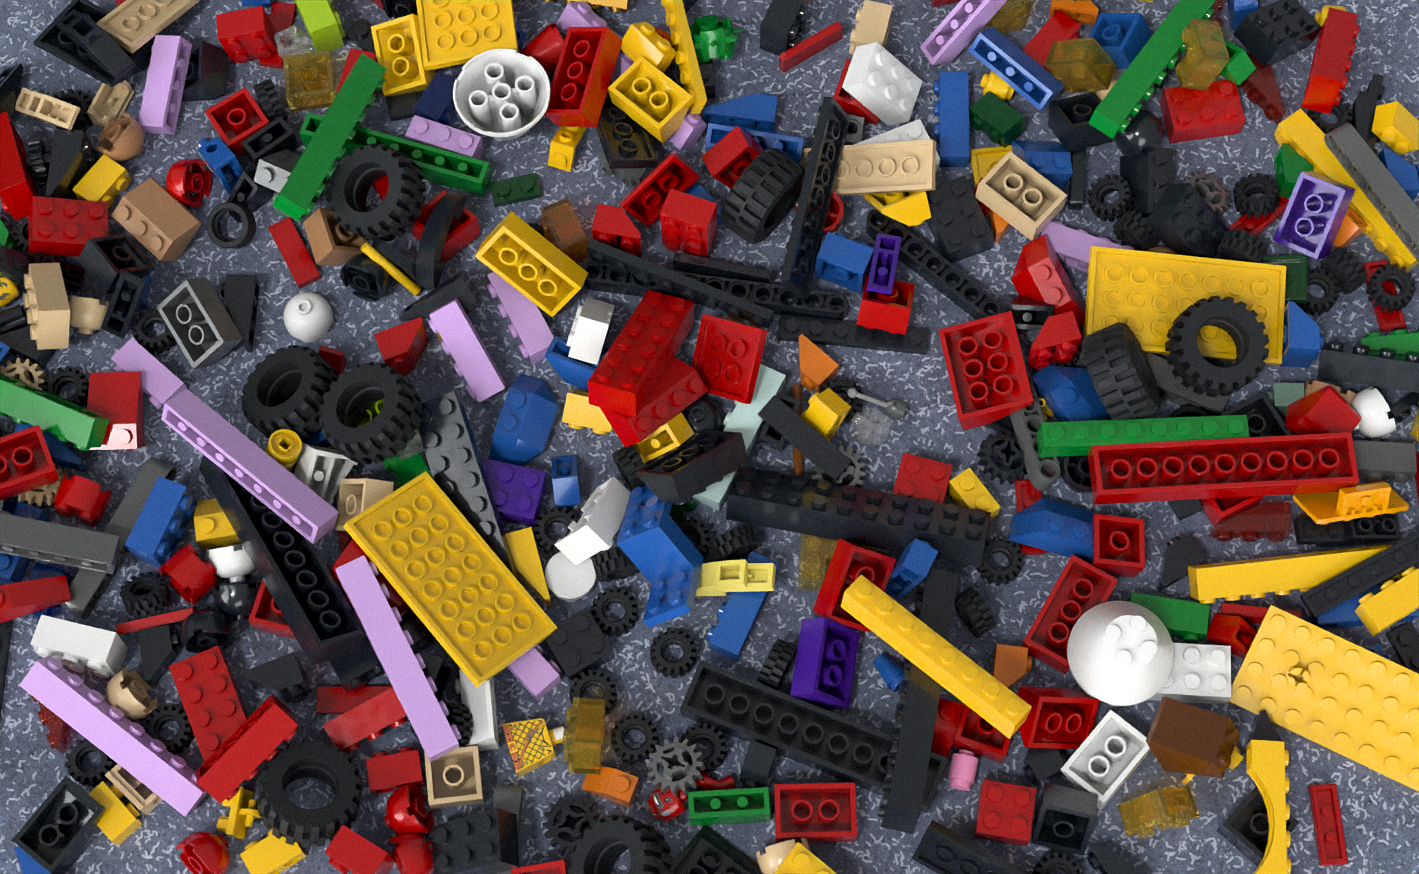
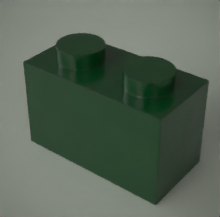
M990 91L969 108L970 124L977 131L981 130L993 143H998L1004 148L1025 131L1024 116Z

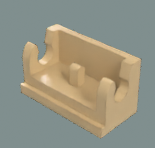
M126 80L113 87L102 83L87 110V114L93 124L104 128L113 118L117 121L122 118L120 114L125 113L136 93Z
M119 764L105 774L145 815H148L163 800Z

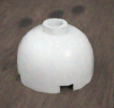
M312 292L299 293L292 297L286 304L283 312L284 324L289 334L303 342H314L325 337L334 322L333 311L327 300L319 294Z
M1372 386L1358 392L1351 407L1362 418L1353 430L1358 429L1362 435L1370 438H1379L1395 431L1394 418L1389 420L1387 412L1390 411V408L1381 393L1376 388L1372 389Z
M242 544L207 550L208 561L217 571L215 574L222 578H230V583L246 580L245 575L252 573L256 569Z

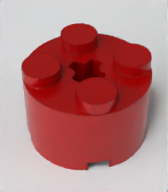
M64 474L52 504L57 509L56 514L65 518H71L72 515L81 518V523L95 527L96 523L101 522L113 493L109 489L106 490V493L99 490L101 485L89 479L76 475L69 479L68 474Z
M187 544L185 547H181L158 569L161 575L164 577L168 575L170 577L171 583L169 585L186 602H192V605L195 606L213 589V586L218 585L219 579L215 575L217 571L208 561L203 563L197 557L199 555L198 552L190 544Z

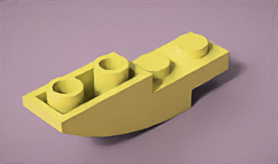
M746 559L702 564L695 597L726 596L727 592L774 591L776 566L774 563H748Z

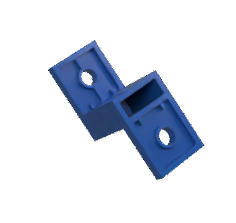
M647 486L637 487L630 492L617 545L652 584L643 622L650 628L692 612L704 557L669 516L672 503L662 502Z

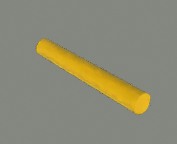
M366 242L362 245L360 249L362 252L381 265L413 295L416 296L421 291V288L370 244Z

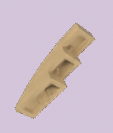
M22 88L15 106V110L68 130L72 129L80 111V108L26 88Z

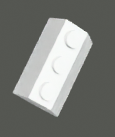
M462 669L459 670L460 678L455 679L456 692L461 694L462 704H465V707L470 709L468 712L472 714L470 722H473V727H470V731H473L472 736H468L470 741L465 746H478L479 751L500 749L494 677L476 688Z
M1110 710L1065 763L1061 771L1076 790L1098 794L1097 808L1101 811L1151 749L1146 743V737Z

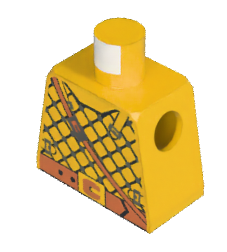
M544 718L501 725L518 777L555 759L556 755L553 745L568 741L563 726L548 730Z

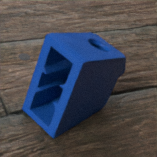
M214 137L213 139L204 138L199 142L198 152L207 164L206 167L228 195H230L243 170L235 155L219 137ZM227 164L229 169L225 173L221 168Z

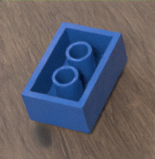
M160 476L158 477L125 543V546L137 560L159 568L176 553L175 548L178 542L183 541L187 533L186 526L190 518H194L195 509L198 506L197 500L187 486Z

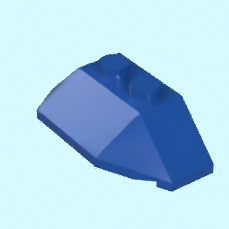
M708 123L705 148L708 151L736 126H739L749 133L764 151L768 148H778L797 163L801 162L803 137L781 131L738 124Z
M555 336L545 353L546 359L564 382L588 391V380L611 346L603 344L598 364L595 365L568 357L571 348L566 346L568 337L561 338L560 336Z
M1049 365L1031 377L1035 390L1046 401V405L1059 422L1113 420L1099 399V395L1086 369Z
M520 374L510 386L493 433L489 460L521 466L544 452L559 410V405L544 380Z
M1043 497L1012 517L1008 540L1069 558L1073 554L1085 562L1093 564L1094 513L1090 510Z

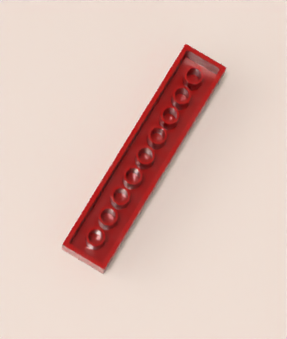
M1352 432L1092 446L1088 455L1093 505L1339 492L1342 488L1355 487L1359 482Z

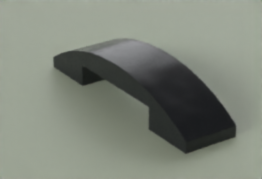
M446 193L430 214L424 227L417 253V285L434 289L438 288L445 267L439 263V259L452 220L461 219L468 196Z

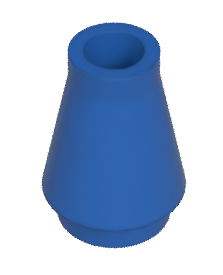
M882 653L875 658L873 665L877 668L887 688L898 692L904 673L902 672V667L888 658L885 653Z

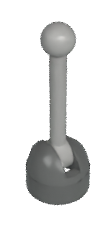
M850 388L847 391V395L850 398L857 397L885 407V412L891 418L900 420L904 415L906 402L893 398L886 403L858 393L855 388Z

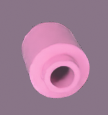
M959 750L958 753L952 755L948 780H950L949 787L970 791L971 785H974L979 761L978 758L974 757L975 753Z

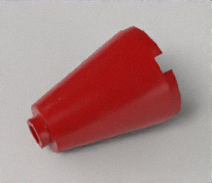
M555 22L550 23L519 51L520 54L527 57L531 56L539 62L546 74L556 70L565 41L564 37L559 33Z

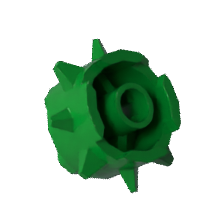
M709 15L695 18L694 24H688L698 63L709 62L710 58L728 59L733 56L735 41L738 40L734 35L742 32V29H733L730 17L726 16L725 20H717V15Z

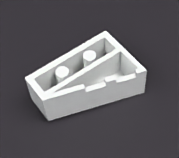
M586 297L584 305L578 306L566 346L571 347L568 357L595 365L598 364L615 305Z
M302 443L294 475L307 487L313 489L323 500L332 505L334 502L333 497L340 488V480L346 479L353 465H357V463L345 457L339 450Z
M615 477L599 485L581 508L583 515L577 523L572 521L569 524L570 533L566 537L558 539L555 546L575 565L601 550H608L614 543V535L621 528L630 492Z

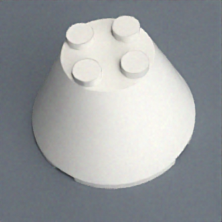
M493 49L473 57L462 67V72L454 82L453 100L460 118L474 131L493 137L498 141L513 140L526 133L542 118L550 101V83L543 67L533 57H527L513 49Z
M1109 601L1092 607L1078 619L1068 639L1067 659L1074 679L1088 695L1109 705L1130 706L1148 700L1165 685L1172 671L1174 650L1168 630L1154 613L1132 602Z

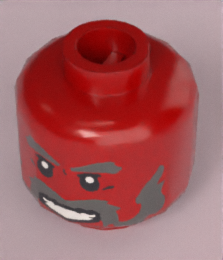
M655 788L649 794L650 799L647 800V804L656 820L660 818L664 822H668L686 811L685 801L688 800V797L682 790H678L677 796L672 794L671 789L664 794L661 788Z

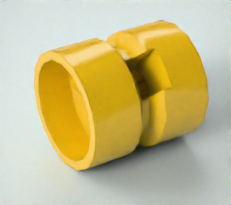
M280 429L270 436L265 452L290 472L297 463L302 449V441L296 432L289 429Z

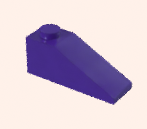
M877 233L867 291L892 294L902 237Z

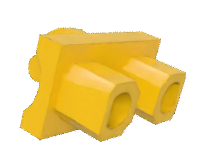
M238 786L240 789L231 800L225 799L222 802L223 806L230 808L229 817L220 816L217 830L237 839L246 840L248 827L253 826L254 818L260 819L262 816H259V812L256 810L257 800H253L255 792Z

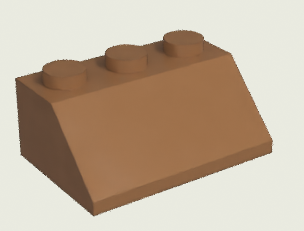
M149 178L124 195L111 215L160 261H177L202 224L194 214L154 178Z

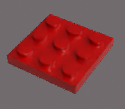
M703 314L691 367L696 369L709 390L707 393L744 404H751L768 330Z

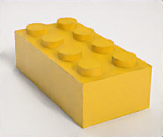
M512 211L482 241L475 254L477 259L551 317L582 288L588 275L587 271Z

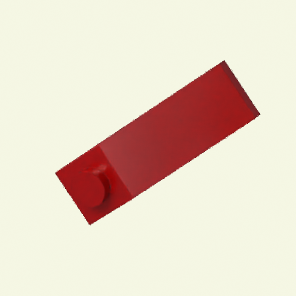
M55 576L0 586V623L73 600L67 576Z

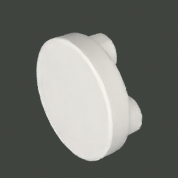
M560 551L549 560L545 569V580L549 590L556 597L567 602H574L588 595L594 588L597 580L590 557L575 565Z

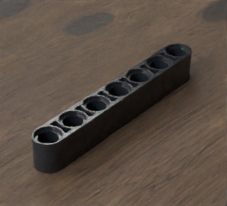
M873 209L868 213L866 233L875 241L877 233L902 237L898 259L972 318L978 320L989 317L984 312L986 310L993 311L995 315L1002 313V305L995 297L897 220L882 214L877 209ZM878 221L882 223V225L874 226L872 222ZM917 251L919 255L913 256L909 252ZM934 265L938 270H930L928 266ZM953 280L957 285H949L947 281ZM972 295L976 300L970 301L965 296Z

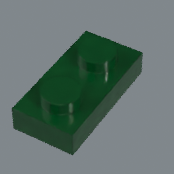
M537 173L489 183L495 207L542 197Z

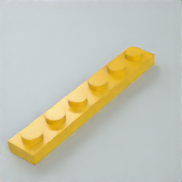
M661 0V4L666 12V24L671 32L670 41L677 52L675 62L679 65L680 82L684 85L685 91L693 96V101L689 107L690 114H700L707 102V97L683 1Z

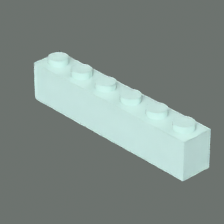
M762 364L759 367L751 404L735 401L736 407L734 411L728 412L723 423L725 425L723 431L742 433L748 455L765 424V421L757 414L774 395H777V392L781 393L786 380V375ZM737 471L727 474L723 477L722 481L706 487V491L692 496V499L720 511Z

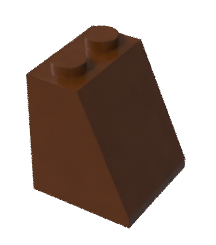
M1162 697L1146 738V743L1164 771L1223 778L1226 769L1231 764L1233 749L1239 742V731L1229 717L1168 697Z

